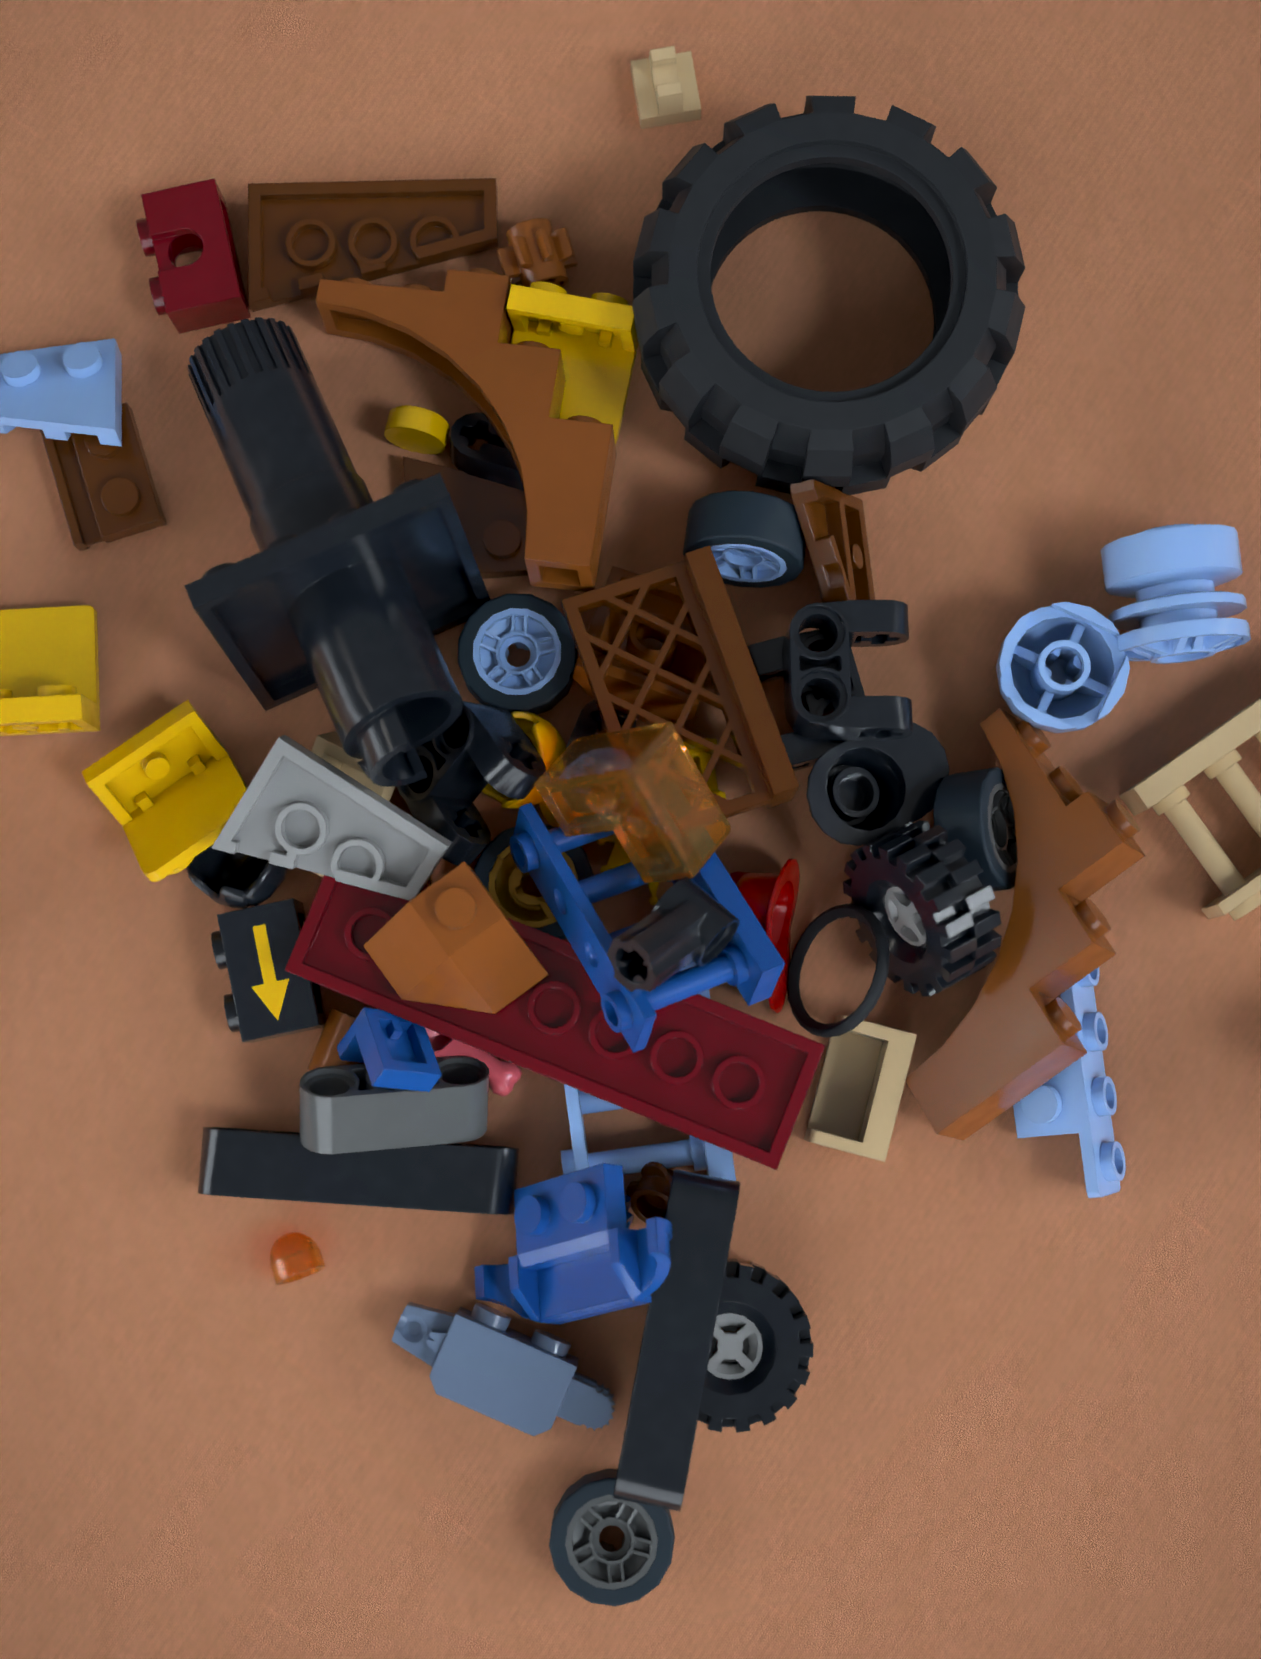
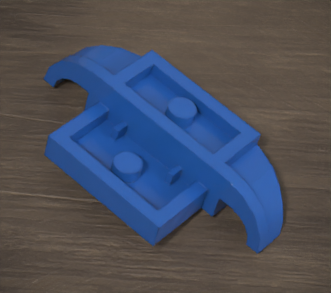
M601 1163L514 1190L517 1255L508 1257L509 1264L479 1265L474 1267L477 1300L489 1301L509 1307L521 1317L535 1322L560 1325L651 1303V1294L662 1285L669 1274L671 1266L669 1241L673 1237L672 1223L668 1219L653 1217L646 1219L645 1228L638 1230L627 1229L623 1166Z

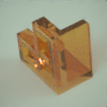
M672 722L577 738L534 783L566 837L614 831L644 883L680 880L684 877L694 878L731 831L727 818Z

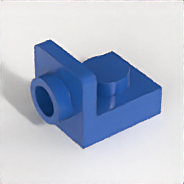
M364 1007L337 1045V1051L341 1060L365 1063L371 1085L374 1087L430 1092L442 1076L426 1028L381 1009Z

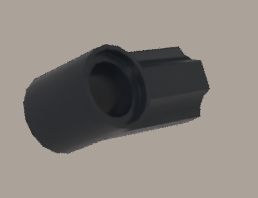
M684 877L663 894L651 914L613 939L606 955L612 963L614 978L630 992L636 989L651 992L692 961L699 966H704L711 962L733 938L740 921L690 877Z

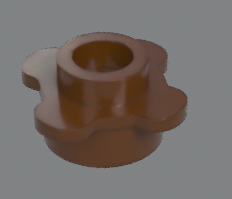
M649 1162L641 1169L642 1177L639 1181H631L626 1189L627 1195L631 1197L630 1204L633 1212L645 1223L646 1219L653 1217L665 1219L674 1170L666 1169L665 1166L657 1162Z

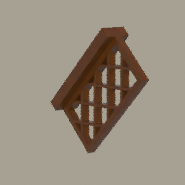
M710 545L685 553L684 561L561 600V607L646 845L767 805V808H771L792 801L799 788V784ZM675 582L683 606L674 624L668 623L640 609L649 590ZM637 595L632 605L621 600ZM604 605L625 615L626 618L611 645L586 632L580 615L581 612ZM686 617H688L694 634L681 629ZM634 620L667 635L654 664L620 649ZM675 639L701 652L705 665L695 684L661 668ZM593 649L606 655L600 668ZM614 659L648 675L634 704L608 693L604 679ZM708 675L716 694L702 688ZM655 679L690 695L676 724L641 708ZM697 699L723 712L727 725L718 744L683 729ZM614 708L628 715L622 728ZM635 719L670 735L655 765L629 752L625 739ZM730 735L738 754L724 748ZM677 739L712 755L698 785L663 769ZM718 759H721L744 770L752 793L727 800L704 788ZM636 769L650 775L644 789ZM657 779L692 795L681 817L655 824L647 799ZM699 799L713 805L693 812Z

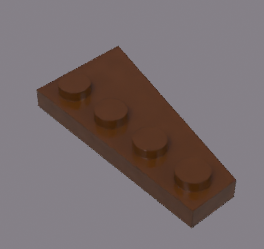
M496 178L248 184V304L252 312L316 296L320 279L342 281L346 278H359L372 281L498 247V194Z

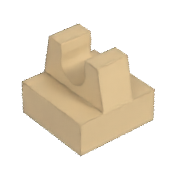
M675 46L652 49L650 50L649 58L631 61V76L641 129L701 119V104L691 51L676 53Z

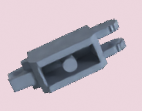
M409 1302L402 1312L391 1341L433 1367L429 1377L436 1394L532 1436L550 1430L556 1416L578 1426L584 1424L586 1429L593 1428L594 1431L596 1428L603 1429V1426L609 1425V1420L613 1419L612 1412L615 1411V1408L612 1406L615 1405V1401L612 1398H614V1394H611L609 1392L610 1388H605L604 1384L598 1385L596 1380L576 1372L579 1358L568 1353L571 1346L568 1341L540 1329H535L532 1337L508 1327L511 1317L480 1303H475L472 1311L460 1307L455 1314Z

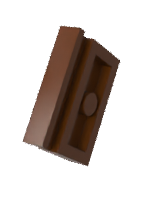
M127 402L122 404V447L102 445L95 435L71 433L68 441L47 439L43 431L40 430L73 545L79 551L89 549V545L102 541L109 543L166 525L134 414Z

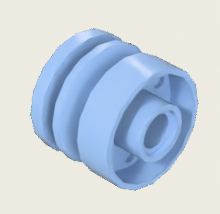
M1221 524L1166 525L1122 537L1106 544L1101 549L1105 591L1114 596L1136 598V602L1116 609L1108 616L1116 629L1129 631L1117 636L1119 652L1124 651L1125 656L1128 654L1129 661H1149L1155 664L1195 661L1213 656L1220 651L1244 645L1251 640L1250 627L1246 620L1227 618L1239 614L1247 608L1244 595L1226 591H1215L1214 588L1236 579L1243 573L1238 532L1234 527Z

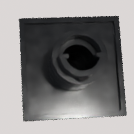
M255 317L254 320L247 318L242 319L239 323L234 324L232 322L227 324V327L217 329L213 332L212 336L204 338L200 346H196L194 349L195 354L189 358L190 364L187 366V370L248 513L250 529L260 552L236 563H223L214 566L205 572L202 578L184 585L192 606L265 711L318 688L345 752L353 758L362 759L357 764L374 784L394 787L427 778L428 775L416 748L437 737L450 727L458 718L463 708L461 695L451 677L434 636L466 622L468 617L483 603L491 600L441 474L438 473L426 479L406 481L396 487L390 495L373 502L364 480L356 472L292 328L289 325L286 326L285 322L281 320L276 322L275 318L269 317L268 319Z

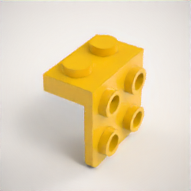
M532 282L530 287L511 284L506 307L514 328L511 344H518L523 341H536L547 345L549 348L561 349L566 382L559 419L583 415L595 418L601 423L613 424L616 444L639 345L634 324L633 306L628 305V301L624 298L610 293H594L591 298L567 294L564 288L548 282Z
M188 699L81 771L86 784L123 827L142 872L151 882H158L168 875L184 870L190 865L194 857L212 846L248 788L228 750Z

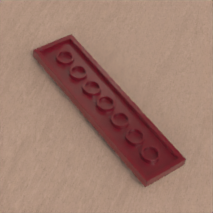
M324 875L284 971L777 1170L826 1045L696 994L656 1010L657 1016L646 1047L633 1053L622 1032L616 1033L608 1025L601 1007V996L570 943L510 918L508 919L549 975L497 1014L402 1000L363 945L396 915L409 900L337 882L335 878ZM425 885L421 892H423L430 886Z

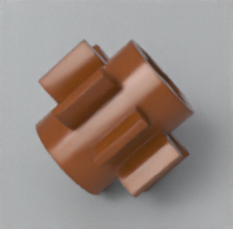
M534 218L518 223L507 231L506 237L509 247L497 249V254L503 274L510 276L511 284H521L522 286L530 287L532 282L541 281L563 288L568 283L569 279L566 268L577 266L578 263L565 227L553 231L549 219Z

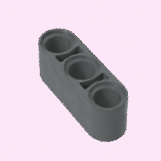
M467 1056L438 1057L436 1060L442 1076L430 1092L374 1087L371 1085L365 1063L315 1068L306 1072L300 1078V1142L303 1147L319 1154H341L463 1143L476 1140L487 1131L489 1068L484 1062Z

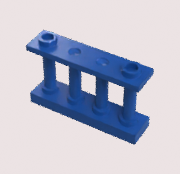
M657 759L652 760V761H649V762L655 765L656 762H657ZM636 769L644 789L650 775ZM657 779L647 799L656 825L681 817L686 809V805L674 786ZM628 792L624 797L623 804L547 830L532 803L520 806L514 834L510 837L509 842L513 860L522 873L529 872L601 996V1007L608 1025L614 1032H622L633 1053L646 1047L657 1016L655 1011L726 982L738 988L748 1006L771 997L785 962L700 828L649 844L654 852L653 854L577 881L561 853L633 828L636 832L641 831ZM684 877H690L739 919L740 924L733 938L711 962L704 966L696 965L675 973L651 992L643 989H636L630 992L614 978V969L606 954L613 939L635 924L608 933L592 904L661 878L667 882L672 881L675 884Z

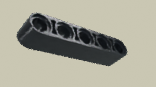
M203 1127L198 1193L227 1197L509 1215L514 1214L515 1209L514 1190H516L519 1148L451 1143L341 1154H319L303 1147L300 1142V1132Z
M674 1169L665 1219L672 1223L673 1237L669 1241L671 1266L668 1276L662 1285L651 1294V1303L648 1304L613 1493V1498L676 1511L681 1510L738 1205L739 1181Z

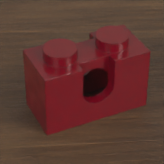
M215 178L141 194L146 218L137 219L136 225L145 256L156 255L159 269L158 276L149 278V286L158 315L167 314L179 334L251 318L226 201ZM196 251L202 252L199 259L194 263L176 267L179 255Z

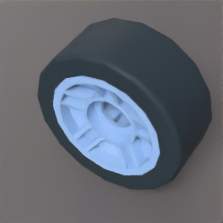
M730 490L711 493L696 500L688 512L683 555L685 557L687 552L710 545L724 584L749 588L780 586L795 580L803 570L806 541L793 504L776 496L754 491Z
M505 594L486 601L468 617L458 639V665L469 692L481 704L504 708L510 713L525 711L539 715L555 707L569 693L574 682L573 674L578 659V651L565 616L552 603L532 594ZM515 644L517 649L530 650V659L525 665L515 667L507 662L510 654L508 647Z

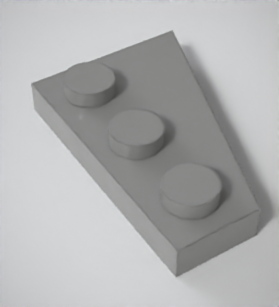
M283 735L276 740L211 848L231 854L239 852L269 860V864L292 870L299 868L335 878L337 882L410 901L420 894L452 842L293 739Z

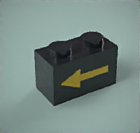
M291 898L217 914L220 930L211 933V941L218 968L220 970L228 969L232 993L224 995V1008L231 1032L240 1031L242 1042L254 1043L323 1028L327 1019L320 985L284 971L306 920L303 902Z

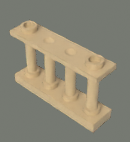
M1261 697L1119 795L1134 816L1151 807L1158 816L1165 813L1222 892V895L1201 909L1208 919L1224 916L1229 913L1235 921L1261 905V867L1246 878L1242 877L1186 798L1190 795V792L1184 784L1202 771H1204L1209 780L1216 777L1261 839V794L1237 763L1242 757L1235 749L1254 735L1261 744Z

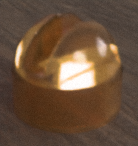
M299 1232L285 1233L275 1241L270 1251V1267L276 1285H284L301 1280L326 1267L317 1243L311 1237Z

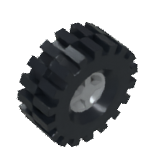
M919 820L915 823L911 821L856 849L850 855L852 860L845 864L844 872L850 878L843 882L844 894L852 898L853 902L850 904L865 907L873 912L882 923L888 938L890 953L887 977L894 983L903 979L904 990L915 994L920 991L922 996H932L993 962L997 956L993 950L1000 947L1002 938L993 929L1001 925L1000 911L991 909L989 901L996 898L991 885L983 886L978 877L980 873L984 872L976 859L969 863L964 857L967 849L958 838L949 843L947 841L948 830L939 825L930 829L929 821ZM857 919L861 928L855 932L861 943L867 940L873 950L869 956L876 964V946L872 933L865 923Z
M727 1259L698 1421L707 1424L708 1430L722 1432V1427H735L736 1433L750 1431L749 1425L760 1421L763 1422L764 1426L777 1419L775 1413L785 1406L789 1409L798 1399L796 1396L798 1388L801 1384L806 1385L810 1375L808 1365L810 1358H813L814 1343L811 1340L809 1330L811 1326L806 1313L797 1297L776 1274L773 1275L765 1270L763 1266L753 1262L747 1264L738 1262L737 1259Z

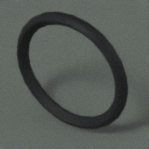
M842 904L826 910L808 925L794 948L788 967V1001L792 1013L800 1026L813 1035L827 1038L841 1036L853 1030L867 1018L884 990L890 959L888 938L882 923L873 912L865 907L854 904ZM840 918H857L869 928L875 941L877 958L871 986L862 1003L847 1018L830 1024L817 1022L807 1013L800 997V973L805 955L814 938L827 924Z

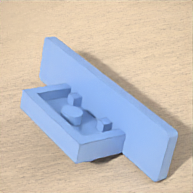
M1099 967L1060 994L1061 999L1071 1008L1081 1024L1082 1029L1076 1035L1088 1053L1013 1105L1017 1138L1079 1133L1088 1198L1105 1197L1119 1192L1121 1188L1120 1181L1124 1179L1126 1171L1124 1151L1118 1141H1114L1111 1115L1115 1114L1117 1108L1116 1089L1112 1079L1105 1074L1102 1052L1106 1050L1108 1045V1029L1103 1014L1097 1012L1094 986L1099 982Z

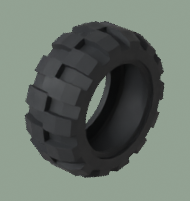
M806 96L803 114L783 118L780 117L776 104L770 103L724 123L723 140L713 148H710L706 143L693 146L662 182V200L656 211L644 217L633 260L632 306L641 352V370L660 410L673 412L685 427L684 440L720 469L727 466L729 462H732L758 475L755 486L791 494L790 485L812 479L835 487V489L848 495L883 489L887 487L890 477L907 469L922 472L959 443L964 431L978 415H983L990 399L995 393L997 385L1015 353L1025 311V305L1018 297V282L1025 270L1023 255L1015 222L1007 214L997 216L991 205L997 186L963 147H960L954 154L948 157L932 145L931 141L936 129L935 125L894 105L891 106L886 121L855 114L856 96ZM814 211L846 214L875 225L888 233L910 254L925 279L933 306L934 330L932 342L914 362L898 374L880 383L856 390L839 392L816 391L797 387L771 376L751 362L729 337L720 321L711 289L713 281L727 256L749 234L773 220L797 213Z

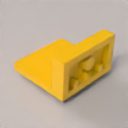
M90 605L0 610V736L101 731L97 611Z

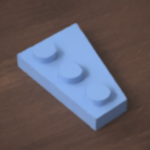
M116 338L0 354V433L7 434L16 427L40 429L47 439L65 441L69 440L71 433L95 435L102 445L122 447V355Z

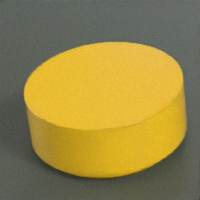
M402 405L389 411L384 436L392 444L411 452L439 454L445 450L450 426L436 412L418 406Z

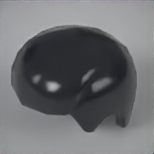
M212 846L194 857L190 865L186 867L188 877L192 883L212 900L224 906L245 909L250 905L257 906L270 898L285 880L288 869L269 864V860L239 852L231 854L212 849Z

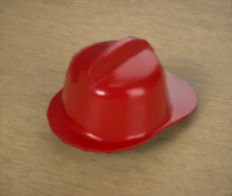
M794 858L786 861L780 873L740 871L730 873V877L785 962L771 997L768 998L769 1006L773 1013L776 1014L782 1011L787 994L791 926L799 891V864L797 859Z

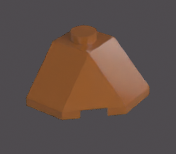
M465 861L410 900L363 945L400 998L407 1001L497 1014L549 975L476 873Z

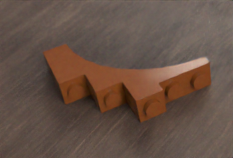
M475 268L469 271L448 269L444 291H434L420 284H408L403 287L374 285L359 278H346L342 281L320 279L316 304L327 334L372 342L419 361L453 383L487 416L511 452L524 486L527 505L524 559L530 585L582 592L594 590L616 460L613 424L601 423L595 418L583 415L559 419L566 382L561 349L549 348L547 345L536 341L510 344L513 326L506 309L511 289L510 276L499 275L492 270Z
M1001 708L983 720L980 725L1001 764L1014 810L1018 861L1012 912L997 961L973 1007L943 1046L906 1078V1083L936 1134L963 1141L1088 1053L1076 1035L1082 1029L1078 1018L1071 1008L1058 996L1116 955V952L1104 935L1111 930L1110 925L1102 912L1088 897L1145 856L1132 837L1140 829L1126 808L1116 799L1108 804L1088 790L1083 793L1072 775L1061 765L1055 769L1044 752L1051 745L1040 729L1032 727L1028 722L1016 719Z

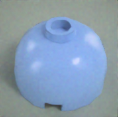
M1067 601L1052 603L1051 606L1038 608L1021 617L1003 640L996 664L1000 694L1011 712L1019 719L1028 722L1032 727L1052 733L1084 730L1108 715L1124 694L1130 671L1128 654L1125 656L1124 651L1119 652L1117 636L1120 635L1113 622L1092 607Z

